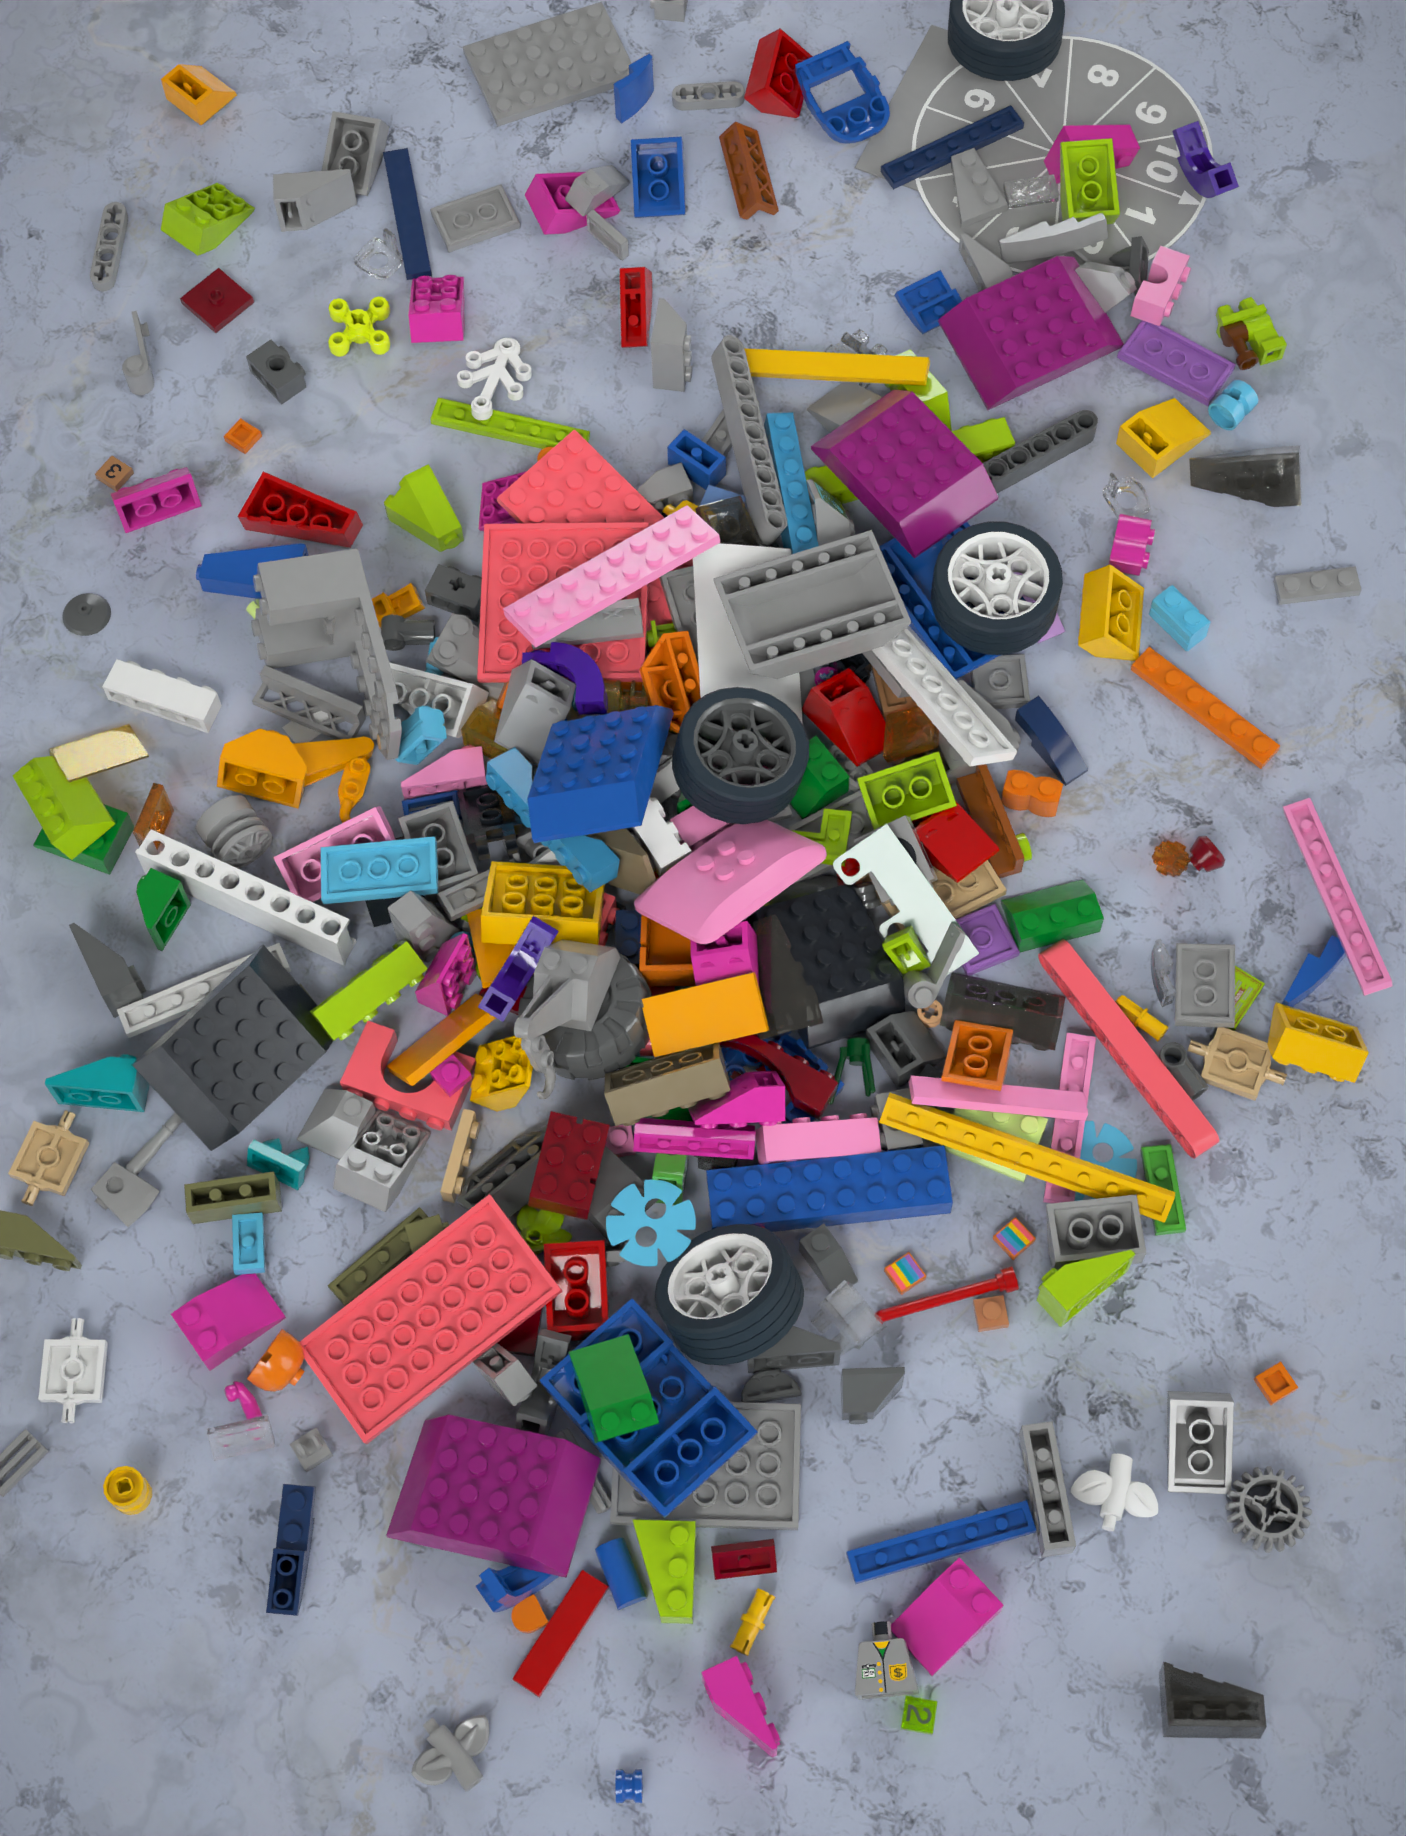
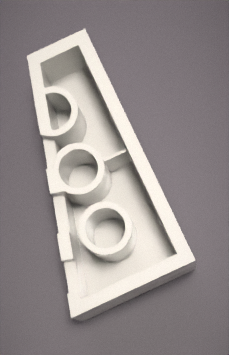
M650 797L642 825L629 829L631 831L630 834L647 853L653 872H656L661 877L670 868L691 853V849L686 842L680 845L679 841L681 839L677 828L673 822H665L664 817L666 815L663 807L655 797Z

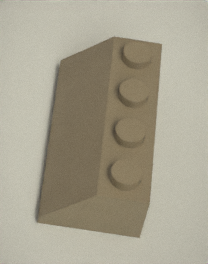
M719 1042L671 1053L605 1074L604 1095L615 1126L621 1124L631 1126L638 1123L641 1118L647 1116L660 1117L667 1114L670 1109L677 1107L682 1109L696 1105L699 1100L706 1098L710 1100L719 1099L726 1095V1092L730 1091V1081Z

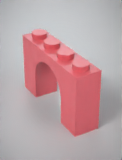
M367 1021L340 1080L342 1090H347L373 1102L374 1107L383 1111L392 1109L399 1112V1115L405 1119L415 1121L417 1118L425 1121L433 1129L442 1130L445 1128L452 1131L473 1079L451 1097L447 1095L435 1080L425 1089L414 1093H404L393 1089L384 1080V1073L398 1041L395 1030ZM455 1051L453 1055L474 1078L475 1058Z

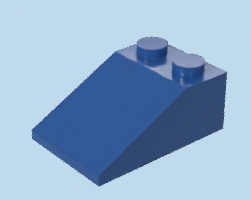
M682 136L631 139L634 217L686 215Z

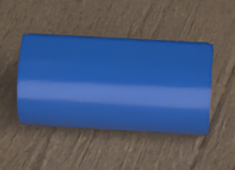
M617 1538L598 1546L595 1552L617 1610L647 1599L625 1539Z

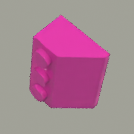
M187 467L174 469L165 475L149 478L137 485L124 487L117 492L111 493L125 533L202 506L191 473Z

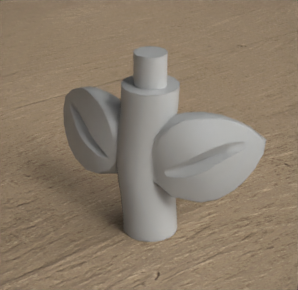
M476 1715L465 1719L456 1726L453 1734L445 1725L440 1727L434 1718H431L423 1725L429 1733L427 1740L433 1748L423 1751L418 1756L412 1767V1775L424 1784L439 1785L443 1784L454 1772L465 1792L476 1786L483 1779V1775L472 1757L484 1751L488 1743L489 1723L486 1716Z

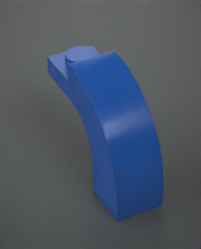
M511 1565L501 1570L488 1568L479 1575L482 1581L476 1585V1588L491 1610L496 1613L507 1610L525 1598L536 1594L559 1576Z

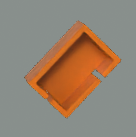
M641 914L639 971L644 976L648 986H696L691 959V940Z

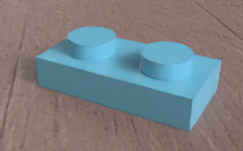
M263 1213L232 1215L234 1274L265 1273Z

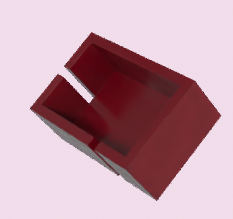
M551 1111L528 1206L588 1220L610 1125L583 1119L582 1124H578L577 1117Z

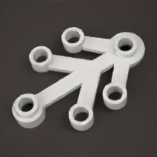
M502 338L495 343L494 349L481 354L477 351H471L466 354V365L470 369H478L483 363L496 359L495 364L472 373L468 370H462L457 374V382L461 388H469L474 383L487 379L481 395L477 396L471 403L472 416L477 420H487L492 416L491 398L499 380L506 388L509 399L517 401L523 397V386L520 383L514 382L505 368L507 363H510L516 370V378L520 381H528L532 377L531 366L523 363L518 356L520 354V344L515 339Z

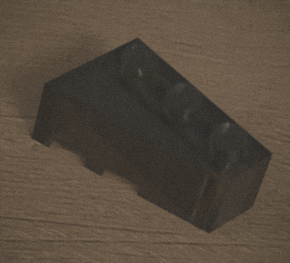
M1163 1661L1159 1671L1163 1737L1261 1739L1267 1727L1263 1694L1224 1681L1220 1683L1203 1677V1674L1194 1671L1190 1673L1175 1668L1173 1664Z

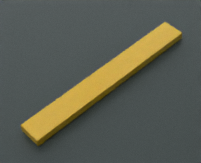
M744 348L751 377L926 386L930 367L929 357Z

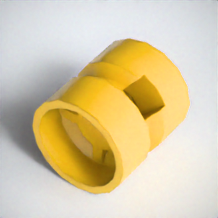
M129 1466L117 1467L105 1478L103 1484L104 1495L121 1513L127 1515L139 1514L150 1504L152 1488L149 1482L135 1468Z

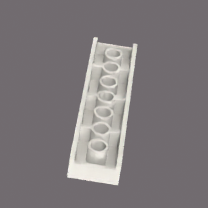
M154 830L149 831L140 848L135 851L146 875L150 868L181 881L187 895L345 966L346 959L357 942L356 939L349 936L347 926L350 920ZM153 841L162 842L164 850L158 853Z

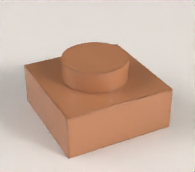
M1003 1295L973 1300L978 1332L1009 1327Z

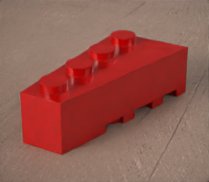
M264 471L237 516L244 529L248 531L351 548L363 527L357 511Z

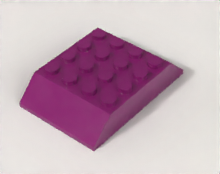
M1056 256L965 298L938 320L987 410L993 409L1121 349L1124 345L1107 313L1104 312L1075 270L1080 266L1075 257Z
M892 390L811 446V450L914 558L998 500V495L983 463L911 391Z
M449 1414L425 1420L386 1536L387 1538L567 1578L601 1464V1458L566 1439Z

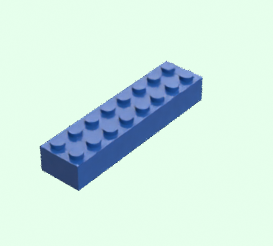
M945 1146L706 1170L712 1229L733 1224H753L765 1227L771 1232L817 1228L822 1224H825V1226L950 1214L953 1205Z

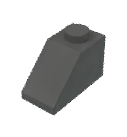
M822 1224L799 1240V1252L833 1298L858 1282L842 1247L825 1224Z

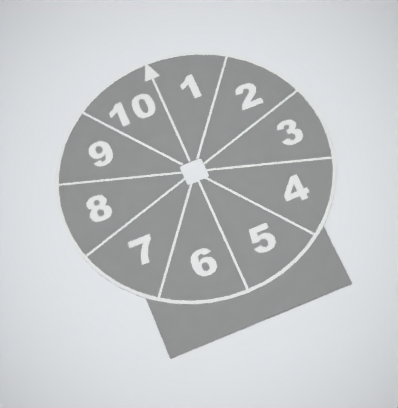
M931 25L888 104L890 116L886 126L882 131L870 138L855 166V169L885 179L880 172L882 165L1011 105L1023 120L1024 128L976 151L1008 203L1007 211L961 228L951 163L902 185L919 191L923 202L933 218L957 243L960 242V234L966 233L1001 259L999 240L1044 221L1049 226L1062 222L1060 183L1053 184L1044 159L1063 126L1130 125L1140 149L1130 166L1115 169L1120 215L1114 224H1107L1108 239L1077 249L1091 262L1122 267L1126 270L1129 269V266L1117 265L1111 262L1109 258L1118 251L1130 247L1132 237H1143L1149 249V261L1155 258L1160 246L1169 248L1185 234L1196 220L1206 200L1205 197L1198 194L1190 185L1177 159L1180 153L1172 131L1199 121L1212 157L1213 152L1205 121L1188 93L1167 72L1132 51L1100 40L1062 36L1058 55L1051 65L1042 72L1016 81H996L980 77L960 65L949 48L948 30ZM1050 257L1007 264L1012 272L1019 274L1045 262Z

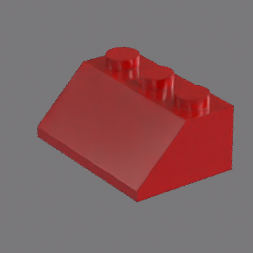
M781 28L762 37L758 42L744 99L761 113L791 118L799 117L804 97L795 74V64L813 56Z

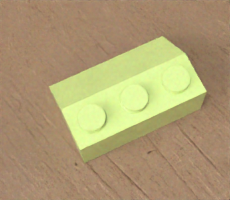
M955 1108L953 1115L1036 1144H1040L1048 1119L1042 1116ZM945 1146V1151L1023 1183L1027 1174Z

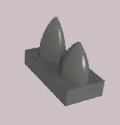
M1142 236L1132 237L1130 247L1118 251L1109 258L1111 262L1117 265L1129 266V269L1124 271L1130 273L1134 278L1137 288L1134 291L1135 296L1143 280L1147 281L1149 249Z

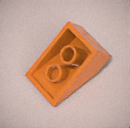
M955 1020L941 1081L1001 1091L1010 1058L1013 1029Z

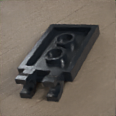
M488 784L457 790L467 844L476 843L479 861L490 859L489 842L505 840L507 855L519 853L516 835L524 833L520 816L513 809L506 806L500 794L496 790H492Z

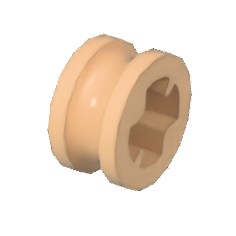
M935 1000L927 1008H918L917 1015L925 1027L933 1028L942 1021L943 1007L940 1002ZM930 1008H933L935 1010L934 1014L938 1015H932L930 1019L925 1018V1012L922 1013V1011H928Z

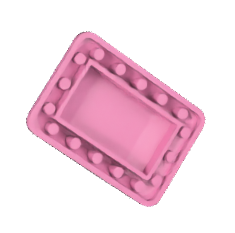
M769 820L751 824H734L690 853L653 882L635 899V909L638 913L696 943H711L822 863L827 857L826 849L823 845Z

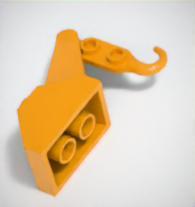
M259 728L224 744L219 760L217 787L299 809L304 787L344 770L338 788L340 802L339 818L344 823L351 819V810L363 797L370 774V764L367 760L372 757L374 742L370 738L363 736L350 739L292 743L286 735H282L274 730L267 731Z

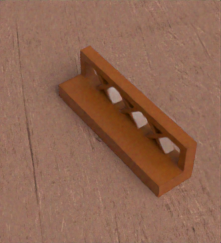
M734 122L719 136L739 216L748 220L758 210L775 215L779 210L758 131Z
M976 765L975 773L957 778L956 785L968 815L1000 849L988 861L999 879L1022 872L1024 855L987 765Z

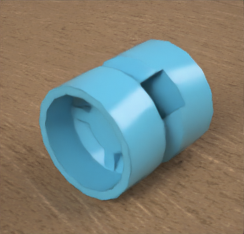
M1233 380L1222 391V394L1209 405V416L1222 429L1233 430L1258 404V396L1255 390L1246 382Z

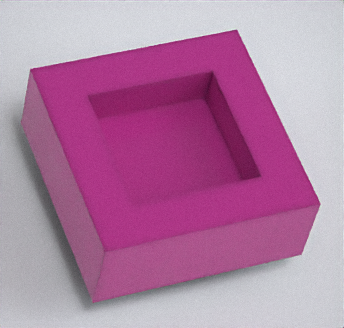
M453 1054L430 1072L431 1077L449 1097L473 1079L471 1073Z

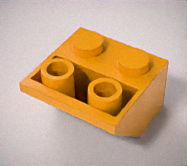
M178 64L161 78L166 99L199 125L204 124L237 96L234 90L202 66Z

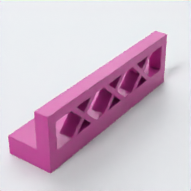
M641 1118L638 1123H635L633 1151L753 1160L756 1136L755 1126L731 1127L729 1124H717L716 1128L705 1129L695 1125L694 1121Z

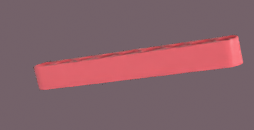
M1061 939L1039 953L1038 958L1044 970L1185 1152L1195 1159L1219 1143V1137L1215 1129L1068 941Z

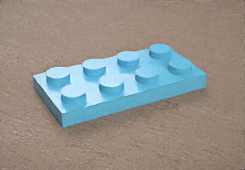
M435 836L321 847V900L323 904L403 897L410 890L418 895L438 894L437 841Z

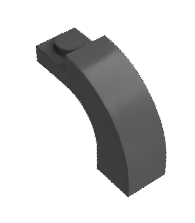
M541 1329L538 1335L531 1378L537 1384V1387L531 1391L530 1396L526 1400L522 1401L517 1412L515 1429L548 1435L558 1403L541 1384L540 1379L568 1355L571 1341L570 1335Z

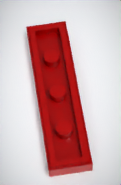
M582 1570L512 1680L540 1698L605 1596L609 1586Z

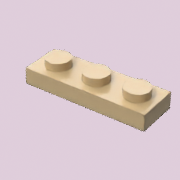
M463 1109L440 1191L443 1201L455 1203L457 1194L461 1195L465 1185V1177H462L465 1166L469 1167L473 1156V1150L470 1149L472 1139L478 1138L480 1131V1122H477L475 1111Z

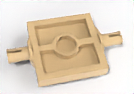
M1225 1027L1217 1028L1214 1039L1208 1046L1191 1039L1187 1050L1204 1057V1067L1200 1076L1207 1084L1254 1101L1258 1096L1261 1085L1266 1079L1283 1086L1287 1073L1285 1074L1270 1068L1271 1053L1267 1042Z
M64 1110L58 1126L45 1125L33 1121L8 1173L11 1178L23 1181L28 1185L21 1200L24 1204L33 1206L39 1191H51L65 1196L90 1144L87 1139L73 1135L69 1131L76 1117L74 1113Z

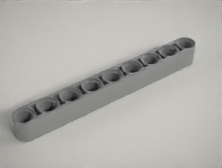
M727 335L713 352L711 360L753 532L759 542L771 545L788 524L745 349L737 337Z

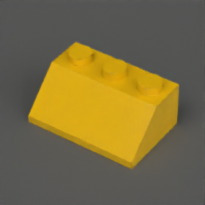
M1112 565L1085 573L1078 646L1095 657L1136 661L1139 658L1144 588Z
M1275 1003L1267 1043L1272 1058L1283 1065L1291 1063L1300 1066L1309 1073L1315 1074L1320 1072L1339 1082L1347 1080L1355 1083L1369 1053L1358 1028L1284 1004Z

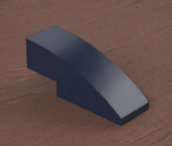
M1039 695L1017 709L1015 721L1032 740L1031 746L1065 786L1088 771L1073 741Z

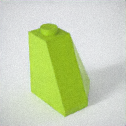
M429 464L405 475L398 483L401 488L395 496L389 495L384 501L386 515L391 522L437 551L442 552L446 549H453L460 542L464 541L462 526Z

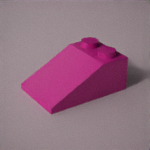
M585 172L535 174L525 193V197L544 235L565 234L587 226V214L583 217L565 200L574 180ZM611 197L594 209L604 219L615 216L620 212L614 197Z
M255 1273L242 1274L194 1297L171 1313V1316L209 1371L286 1318Z
M959 1557L891 1624V1632L897 1639L903 1638L906 1641L908 1651L933 1676L1001 1612L1004 1605Z

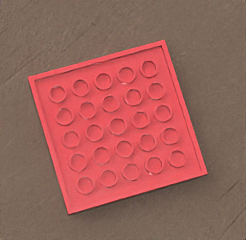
M649 522L484 524L478 682H509L512 669L522 665V652L533 651L532 644L505 617L503 608L649 527ZM648 584L620 599L639 598L644 637L572 645L587 653L595 661L604 682H643L639 669L646 660ZM550 648L534 649L550 652Z

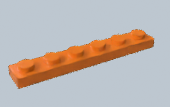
M1148 647L1132 664L1131 671L1260 769L1279 751V744L1151 647Z

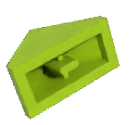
M912 925L885 937L882 944L883 949L902 975L913 970L921 971L931 966Z

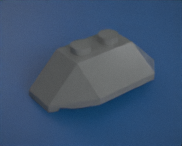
M547 1125L540 1128L539 1131L530 1132L513 1140L469 1176L461 1195L457 1198L458 1204L468 1211L490 1194L507 1217L520 1210L529 1201Z

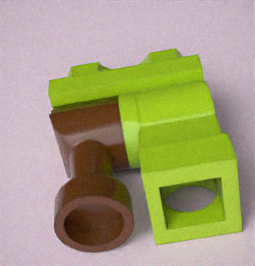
M1249 297L1239 302L1238 309L1240 311L1234 313L1228 304L1217 309L1218 327L1216 333L1222 339L1224 346L1235 349L1238 354L1236 363L1240 370L1250 369L1258 362L1261 366L1283 358L1287 343L1283 336L1279 337L1270 316L1266 313L1267 309L1264 304L1257 305L1254 299ZM1246 342H1249L1252 350H1248Z

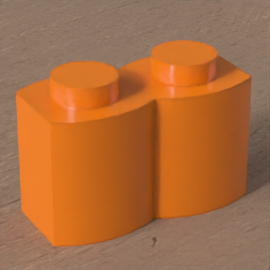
M1009 770L1001 801L1005 807L1013 810H1029L1041 817H1054L1058 809L1063 783L1051 777H1034L1032 774L1022 770Z

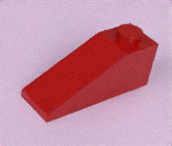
M646 267L620 268L621 347H648L652 309V272Z

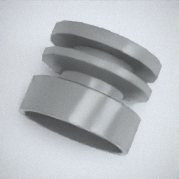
M241 795L229 796L213 804L202 814L195 828L206 846L212 848L211 851L216 859L238 869L257 860L270 846L273 838L263 821L256 817L257 815L253 807Z

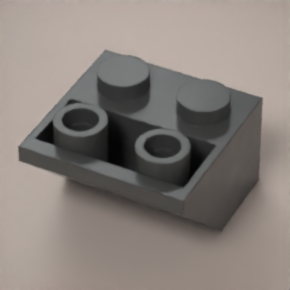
M915 1011L892 1014L866 1030V1039L870 1041L871 1051L897 1088L909 1082L911 1075L918 1076L927 1063L934 1067L946 1059V1055Z

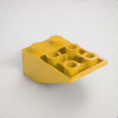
M1173 398L1139 411L1120 425L1116 444L1150 477L1154 478L1211 435V431L1180 402Z
M511 1036L478 1047L475 1057L474 1078L471 1082V1102L496 1112L517 1106L530 1088L533 1069L525 1050H522V1038Z

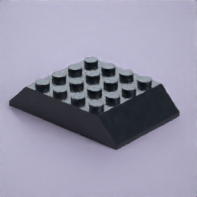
M829 874L794 883L743 920L748 921L757 934L758 957L807 1050L864 1033L868 1028L888 1016L905 1012L903 977L897 966L883 949V941L852 884H845L842 879Z
M261 945L131 1065L204 1145L212 1151L244 1130L322 1057L334 1040L328 1036L310 1012L317 1004L264 945Z

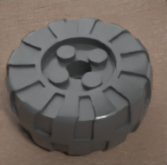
M619 953L620 960L592 1030L586 1031L557 1026L542 1034L545 1036L550 1051L554 1053L553 1067L558 1076L575 1080V1078H588V1080L604 1078L605 1074L623 1069L632 1063L635 1056L649 1042L650 1038L642 1009L644 1007L642 999L651 997L652 993L647 981L636 965L630 963L626 956ZM534 974L526 984L527 988L523 998H520L519 1016L533 999Z

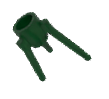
M865 1038L847 1039L846 1047H840V1058L834 1075L835 1081L838 1082L839 1086L846 1059H848L850 1065L862 1066L865 1095L870 1097L871 1093L876 1091L870 1058V1041ZM837 1091L835 1092L834 1096L829 1102V1105L833 1104Z

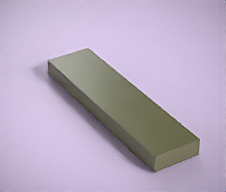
M419 1207L327 1285L344 1306L413 1254L404 1225L428 1218L425 1212Z

